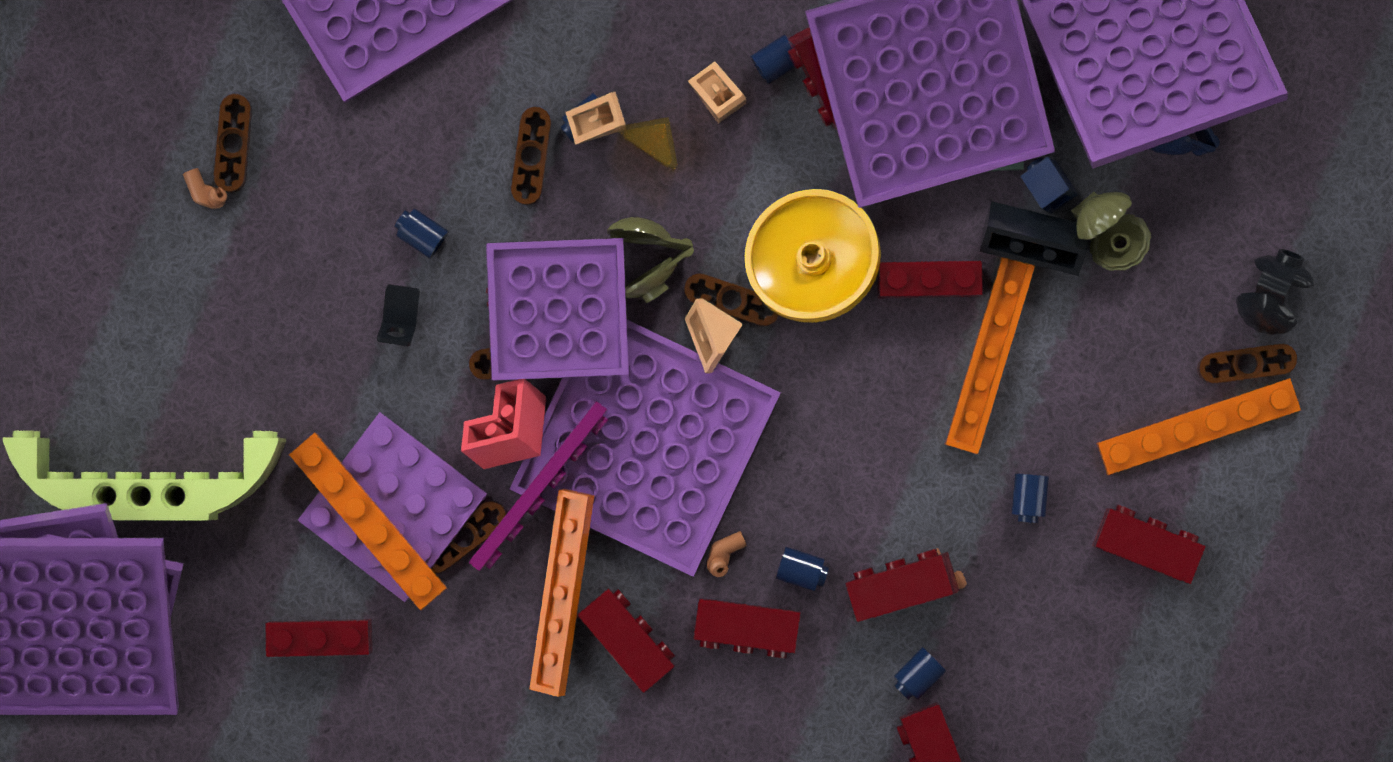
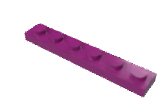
M597 401L594 403L468 563L478 571H481L484 566L489 569L493 567L503 554L498 550L506 539L512 542L524 526L519 522L527 512L532 516L545 501L541 494L548 485L553 489L558 485L566 474L562 470L569 459L576 462L587 448L583 441L590 432L597 435L609 419L604 415L608 410Z

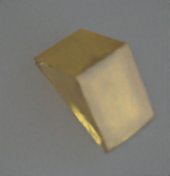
M669 117L628 124L625 130L618 132V135L673 173L677 169V159Z

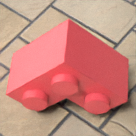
M517 379L496 385L493 414L464 421L461 452L483 469L541 456L546 396L526 379Z

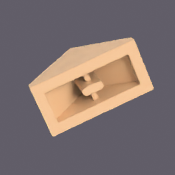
M713 62L688 80L718 124L746 104L744 94L716 62Z
M611 92L566 112L575 144L584 143L626 129L616 92Z
M703 298L695 300L685 317V321L707 374L713 372L743 324Z

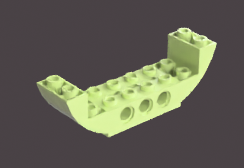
M13 431V437H3V443L11 463L23 481L37 495L59 509L67 510L107 503L112 520H218V513L238 505L252 495L268 479L280 459L286 439L278 438V432L253 431V438H244V479L243 472H218V479H209V472H184V479H176V472H150V479H142V472H115V479H108V472H81V479H74V472H49L50 438H40V431ZM111 487L116 492V500L112 505L107 501L106 497ZM145 487L151 494L150 501L146 505L143 504L140 498L141 491ZM179 487L185 492V500L181 505L177 504L174 499V493Z

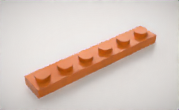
M1001 257L945 445L974 454L979 453L1035 265Z
M1288 378L1098 442L1097 446L1106 473L1110 475L1300 411L1301 408L1291 379Z
M313 433L289 454L419 610H423L447 589L445 584L317 433Z
M568 489L558 490L529 690L557 697L565 696L595 495Z

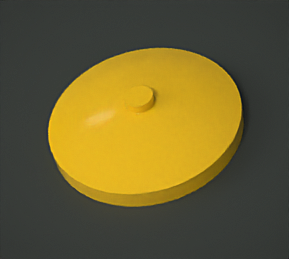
M822 189L794 192L771 204L754 223L745 247L746 273L759 299L776 314L793 321L807 323L822 322L839 317L860 303L875 282L881 258L879 238L866 212L861 207L858 208V204L848 197Z

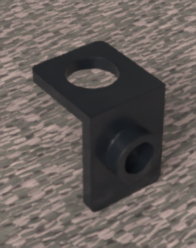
M392 284L386 286L383 319L377 335L378 342L401 346L411 345L416 330L420 296L419 289ZM389 332H400V333L404 334L405 336H402V337H394V336H390V335L387 334V333H389Z

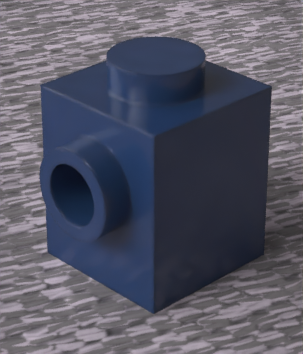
M1050 157L1045 159L1039 158L1028 165L1027 172L1020 176L1041 209L1050 214L1078 195L1059 164Z

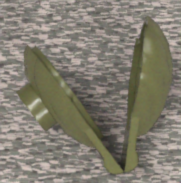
M1092 192L1071 210L1077 219L1076 229L1078 238L1084 240L1091 239L1090 253L1092 254L1093 261L1109 271L1127 270L1132 266L1138 265L1150 248L1151 233L1142 218L1125 214L1132 202L1130 197L1122 192H1107L1099 195ZM1118 240H1125L1127 242L1123 248H1116L1115 243Z
M630 217L621 219L607 229V234L611 238H623V242L659 245L683 250L672 259L669 257L625 287L626 298L642 297L646 303L657 298L668 289L665 281L671 276L677 263L682 259L690 257L694 252L690 239L684 238L680 240L671 238L663 226L646 218Z

